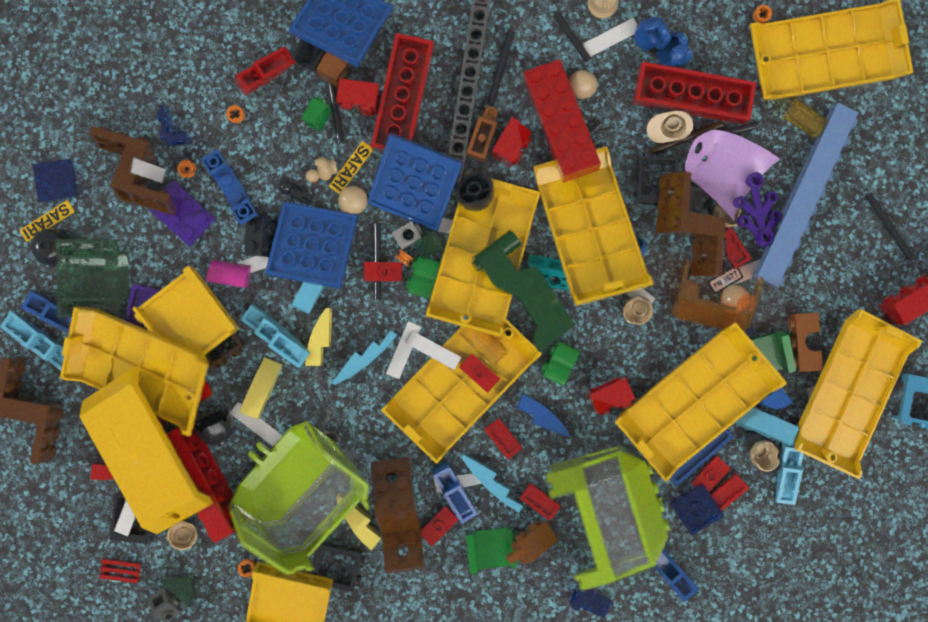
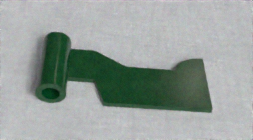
M509 230L472 257L473 262L471 263L476 271L486 273L496 288L514 295L520 300L537 326L534 330L533 340L537 351L541 352L574 327L575 324L537 266L520 271L515 269L508 255L519 248L521 243L518 237Z

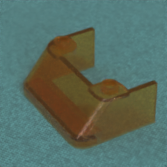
M691 260L684 261L672 307L674 317L679 320L720 330L736 322L743 332H746L757 309L764 278L755 279L752 295L741 296L737 301L736 307L699 299V286L694 281L686 279Z

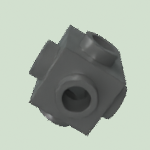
M165 588L148 599L153 616L163 622L172 620L182 612L180 598Z

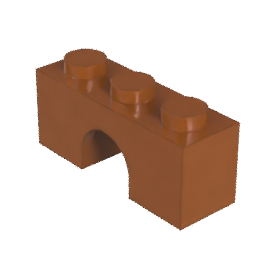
M819 313L790 314L788 328L791 330L790 342L796 372L823 370L822 352L811 351L805 344L806 337L810 333L820 332Z

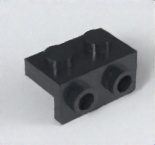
M301 39L292 59L300 66L317 73L316 68L326 51Z
M254 217L247 222L244 255L270 256L277 228V220Z

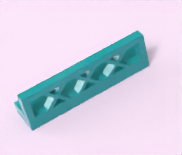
M529 254L527 268L537 266L551 288L570 291L560 259ZM552 276H556L560 280L557 282H552L549 278Z

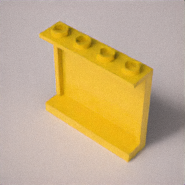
M187 266L182 270L183 274L140 307L132 309L136 313L134 314L135 318L141 324L143 323L148 331L205 356L240 328L197 270L192 266Z
M257 562L252 572L251 579H253L246 622H325L333 579L301 571H295L294 574L286 575L271 564Z

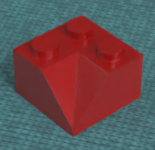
M339 78L336 102L338 106H341V109L352 110V108H357L364 116L372 117L373 114L378 115L381 98L379 84Z
M512 117L494 146L491 157L509 168L513 164L517 165L523 154L521 152L522 148L527 149L532 140L529 138L531 132L517 119Z
M622 376L586 391L595 413H600L601 415L611 412V408L614 406L621 407V409L632 405L631 401L635 400L627 379Z

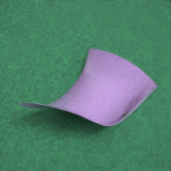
M710 130L701 134L693 141L686 159L685 170L686 172H691V179L707 192L734 221L738 209L733 205L734 198L739 196L745 197L751 189L745 182L747 176L754 172H759L763 175L780 158L741 136L720 130ZM699 142H702V149L696 154L695 147ZM706 155L707 161L704 162L702 159Z

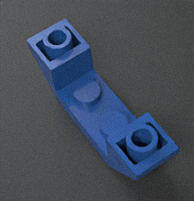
M216 149L201 158L209 174L215 178L232 206L231 210L240 225L258 216L250 197L220 151Z

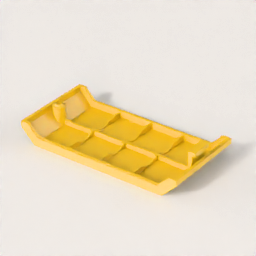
M888 0L879 4L770 23L756 22L749 25L763 100H778L881 82L913 73L908 45L909 39L900 0Z
M607 146L596 149L601 162L599 171L565 183L562 182L555 161L533 166L539 192H541L540 197L570 294L576 306L654 284L652 277L647 272L611 165Z
M491 178L495 190L494 199L486 209L473 212L465 209L458 201L425 316L502 337L512 295L496 288L486 273L476 271L471 263L473 262L472 257L511 230L518 237L521 246L510 253L508 258L515 269L519 271L541 192ZM463 316H467L469 319L464 320Z
M74 307L69 334L65 337L62 350L64 359L60 378L69 381H81L100 390L133 367H137L140 372L138 386L155 416L178 425L182 434L190 436L207 372L208 361L206 357L199 352L99 309Z
M858 309L844 321L797 425L799 429L794 439L795 450L860 480L863 473L860 461L908 355L920 347L922 340L862 309Z
M507 319L502 337L461 326L442 346L461 357L455 370L431 357L381 409L436 464L542 354ZM507 330L511 331L510 336L506 335ZM471 353L500 378L488 393L459 368Z
M734 322L721 330L625 409L614 422L666 482L684 463L770 393L782 388L787 382L737 323ZM753 356L757 357L756 361H752Z
M133 367L83 400L79 417L141 528L159 534L208 507L213 502L210 497L198 492L138 386L140 372L137 367Z

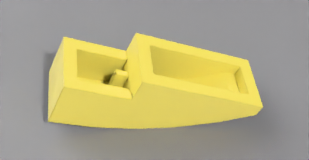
M326 308L312 331L307 348L310 354L306 358L305 366L323 365V348L331 347L332 308Z
M264 357L239 411L240 413L255 419L261 417L283 364Z
M343 493L338 499L339 504L347 497ZM356 505L345 519L355 535L372 551L380 541L382 534L368 524L372 516Z

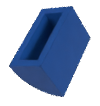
M780 388L770 393L758 404L773 409H781L793 401Z

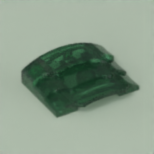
M55 239L58 318L72 317L74 307L76 306L96 308L113 316H119V305L129 296L128 257L118 249V239Z

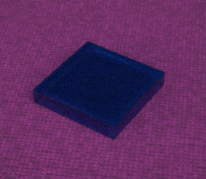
M73 159L32 164L39 203L78 197Z
M703 483L670 502V505L691 535L725 517V514Z

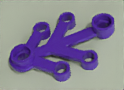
M754 172L749 174L745 180L746 185L751 188L754 207L747 202L744 196L734 198L733 205L736 208L744 209L757 221L756 226L747 215H742L737 218V225L739 227H746L755 235L756 243L760 247H767L773 242L774 235L772 230L781 219L779 211L769 212L773 203L777 202L778 196L775 192L766 193L764 196L765 203L762 206L759 187L763 185L764 179L761 173ZM767 214H768V220H769V221H768V223H767L766 226H765V220H764V219H765V217H766Z

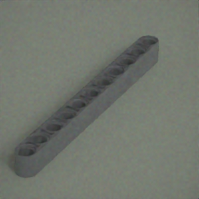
M473 0L448 153V156L463 161L456 184H459L462 180L491 0L483 2ZM476 14H482L484 16V19L476 20L474 16ZM474 32H478L481 34V38L473 39L471 35ZM471 51H476L478 53V56L476 58H470L468 56V53ZM473 70L476 74L473 77H467L465 72ZM469 88L473 93L470 96H464L462 91ZM467 107L470 112L467 115H461L459 109ZM464 126L467 131L464 134H458L456 128ZM460 144L464 150L461 153H456L453 151V147Z

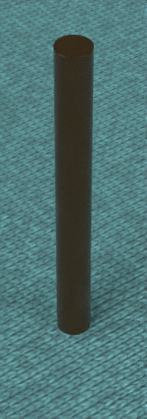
M720 120L692 131L684 139L653 146L650 148V152L656 154L695 139L710 130L721 129L724 127L723 122Z

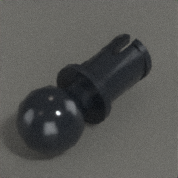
M282 180L279 183L278 188L282 194H291V199L295 198L307 206L311 204L312 201L310 199L314 198L313 194L300 189L299 185L293 187L292 182L289 180Z

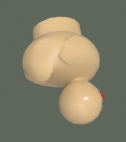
M319 157L315 160L317 171L314 169L307 171L306 179L315 184L319 178L324 181L329 180L332 174L337 173L334 159L328 160L326 157Z

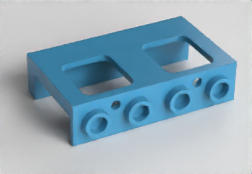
M901 373L900 381L905 382L899 416L893 415V418L900 419V424L912 426V422L919 423L918 427L928 429V421L910 417L913 394L915 392L928 393V378Z

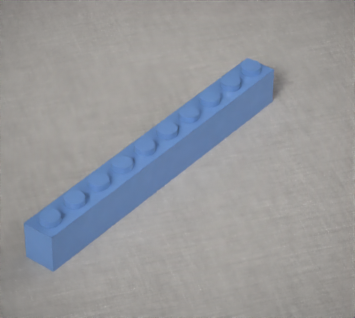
M840 103L831 106L784 207L781 219L777 222L773 231V242L765 248L753 274V279L772 288L778 287L784 282L786 277L784 273L793 263L794 258L792 256L794 251L799 249L802 243L800 238L803 233H806L810 225L808 221L817 211L818 206L816 204L818 199H821L826 191L824 186L834 174L832 169L841 159L842 154L840 152L850 139L848 135L858 122L856 117L859 112Z

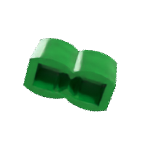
M318 96L316 99L311 98L301 120L307 126L321 132L331 113L330 106L326 100Z
M419 256L418 260L414 259L411 267L414 274L412 278H408L406 288L409 289L408 293L430 300L441 262Z
M558 342L557 345L553 343L549 351L551 357L548 362L545 361L540 370L543 372L542 376L564 386L580 351L562 342Z

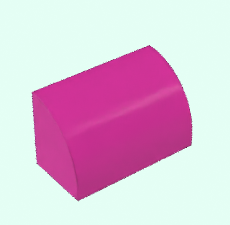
M214 259L209 266L206 281L248 288L252 266Z

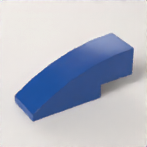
M31 289L21 308L69 334L73 312Z
M523 393L521 394L516 408L532 414L531 422L533 424L569 437V432L550 410L535 399Z
M448 460L431 469L435 481L461 524L478 515Z
M663 549L654 568L680 598L686 602L699 589Z

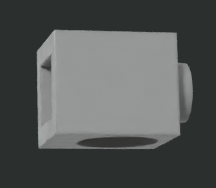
M411 221L392 232L403 251L422 240L420 235L423 232L418 224L414 225ZM405 231H413L414 237L411 240L404 239L403 234Z

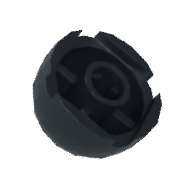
M471 172L464 175L459 184L457 183L455 186L457 199L461 206L473 212L482 211L494 199L495 190L492 180L481 172Z
M48 228L42 229L33 237L31 251L35 259L40 263L48 266H59L67 262L71 257L73 244L69 235L63 230Z
M225 410L226 413L224 414L221 411H217L202 418V424L199 426L196 423L194 430L199 439L209 445L217 444L221 446L227 443L228 438L234 431V420L230 411Z

